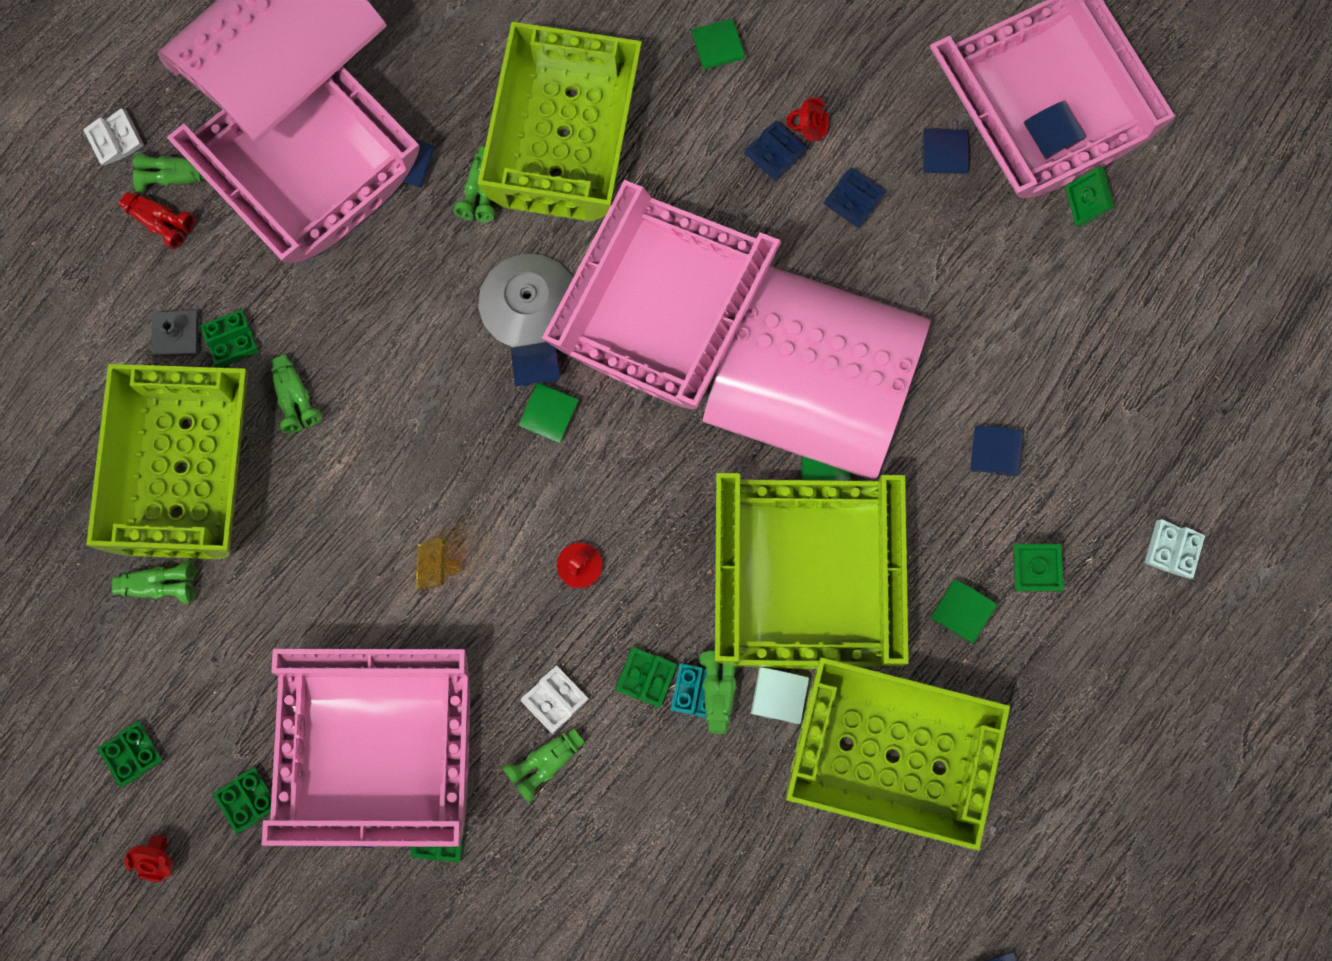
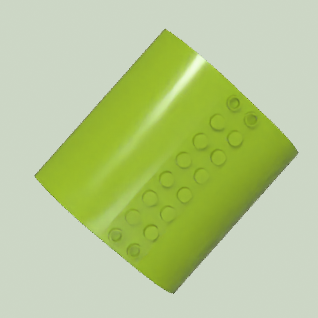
M716 473L715 662L755 668L816 669L821 657L864 669L907 665L908 610L905 475H881L879 481L740 480V473Z

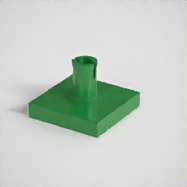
M1096 167L1065 185L1075 226L1082 227L1114 209L1113 195L1109 190L1103 167Z
M1061 544L1013 545L1015 592L1064 591Z

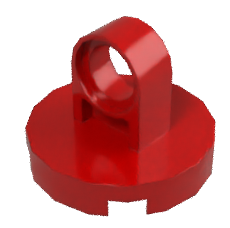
M819 97L807 98L804 100L801 109L793 110L788 114L786 119L787 126L796 132H802L804 137L810 142L822 141L821 137L826 136L829 127V115L824 113L822 107L826 106L825 102ZM800 115V124L794 126V119Z
M575 543L562 550L556 567L558 575L564 584L574 589L589 588L598 581L602 574L603 564L600 554L594 547L585 543Z
M153 834L147 846H135L129 849L124 858L126 869L131 871L133 868L139 872L137 877L151 882H162L164 877L170 878L174 863L164 853L167 846V837Z

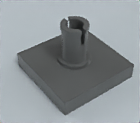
M197 310L152 312L151 355L154 358L198 355L199 313Z

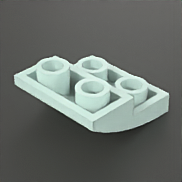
M1162 519L1156 520L1144 563L1178 576L1193 579L1205 535L1187 527L1180 528Z
M759 668L750 714L800 724L809 678L787 672Z

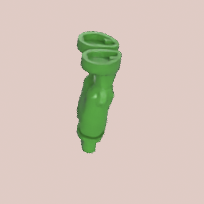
M483 146L479 147L478 154L474 156L467 182L464 185L465 199L454 205L453 212L467 220H473L475 213V218L478 221L488 222L494 220L495 210L490 206L491 199L477 185L485 150ZM480 194V202L475 211L476 197Z
M135 152L133 157L135 168L133 170V183L137 193L145 192L150 183L181 185L195 183L197 180L202 182V179H205L186 158L168 155L155 158L148 157L143 152ZM153 168L161 169V171H158V172L146 171V170H147V169H153Z
M287 355L272 359L270 361L272 365L271 373L278 397L277 403L285 414V418L280 422L282 433H296L303 430L301 421L294 408L295 403L300 408L301 419L305 427H312L322 420L321 412L310 406L309 392L305 389L297 371L294 369V364L289 361Z
M184 561L174 568L166 569L157 566L153 569L114 576L112 578L113 595L121 594L123 597L154 598L156 600L165 596H176L181 603L192 604L195 592L191 583L163 584V582L166 580L193 581L195 578V565L192 561Z
M715 651L703 652L699 655V661L702 666L706 667L707 672L703 688L705 690L708 733L727 734V725L731 722L730 716L733 708L734 693L737 689L734 673L735 669L741 666L723 664V677L719 681V663L715 662Z
M573 728L566 735L562 733L561 736L532 751L527 759L519 765L508 763L501 768L514 785L521 781L531 770L538 768L534 775L516 786L525 800L530 803L535 798V789L542 782L553 779L555 773L574 754L578 753L577 749L585 744V742Z

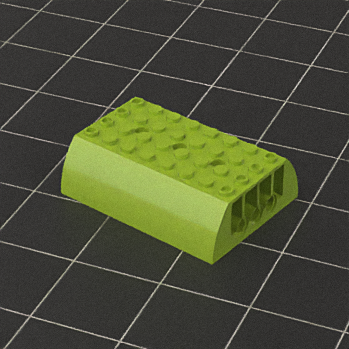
M511 22L477 183L479 189L489 199L507 209L590 222L604 217L611 206L642 41ZM574 89L578 93L575 97H568L566 92ZM561 129L570 131L566 137L559 136L558 132ZM553 169H560L562 171L561 175L556 177L551 176L550 172Z
M108 364L87 546L109 553L137 557L220 560L230 555L248 380L246 369ZM185 419H192L191 427L182 429V422ZM182 462H186L187 470L184 473H178L177 466ZM178 506L182 507V515L178 518H173L172 510Z
M820 657L811 684L788 779L786 800L979 851L1010 706ZM844 737L850 738L853 742V747L849 751H844L840 747V740ZM894 749L898 752L899 759L896 763H890L886 759L888 750ZM936 761H940L945 765L944 774L937 775L933 772L932 767Z

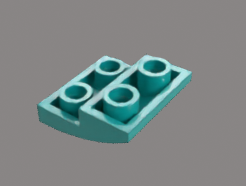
M685 664L679 665L671 705L672 711L702 718L707 717L705 690L703 688L704 680L707 677L705 669ZM718 672V679L721 681L723 673Z

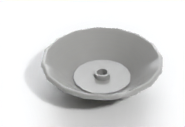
M520 254L504 259L488 273L480 288L478 309L484 326L496 340L510 347L546 342L542 337L563 299L573 276L561 263L545 255ZM527 293L531 294V297L528 299L523 297Z

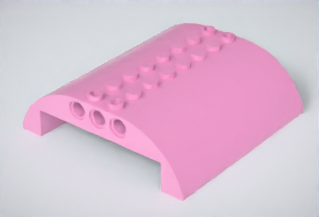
M216 0L157 53L167 69L176 76L179 74L183 75L228 113L243 133L253 142L257 143L387 25L367 0Z
M1046 0L956 44L948 36L930 45L934 56L1018 197L1032 198L1049 193L1069 184L1096 167H1104L1146 142L1175 117L1103 0ZM1064 101L1086 138L1067 150L1065 148L1046 160L1023 122L1044 109Z
M343 66L257 143L246 136L233 118L223 109L194 133L185 124H182L167 137L279 259L286 263L303 261L325 251L379 208L406 178L420 148L419 144Z
M624 180L542 339L570 357L611 378L671 404L687 409H697L781 241L761 232L757 239L653 199L642 186Z
M769 266L719 364L705 409L703 422L876 481L914 375L931 319Z
M273 649L272 673L278 676L271 817L270 820H263L262 846H460L467 806L470 739V685L465 649Z

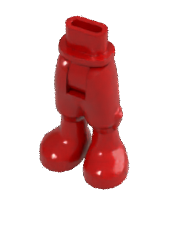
M128 191L119 201V206L124 208L126 214L131 215L135 220L148 228L149 232L162 235L164 237V244L170 249L180 247L185 241L183 233L189 235L193 230L195 215L189 211H183L177 215L168 206L161 205L152 199L140 196L137 193L132 194ZM164 222H169L180 231L167 227Z

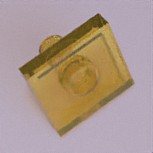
M435 538L417 545L415 590L425 591L442 586L445 581V573L453 575L458 573L459 567H454V565H459L458 560L445 559V538Z

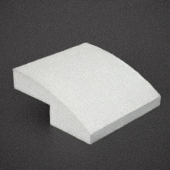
M123 108L106 120L99 118L83 129L100 164L103 166L118 161L144 146L127 110Z
M556 665L540 679L535 687L521 698V702L553 735L589 698Z

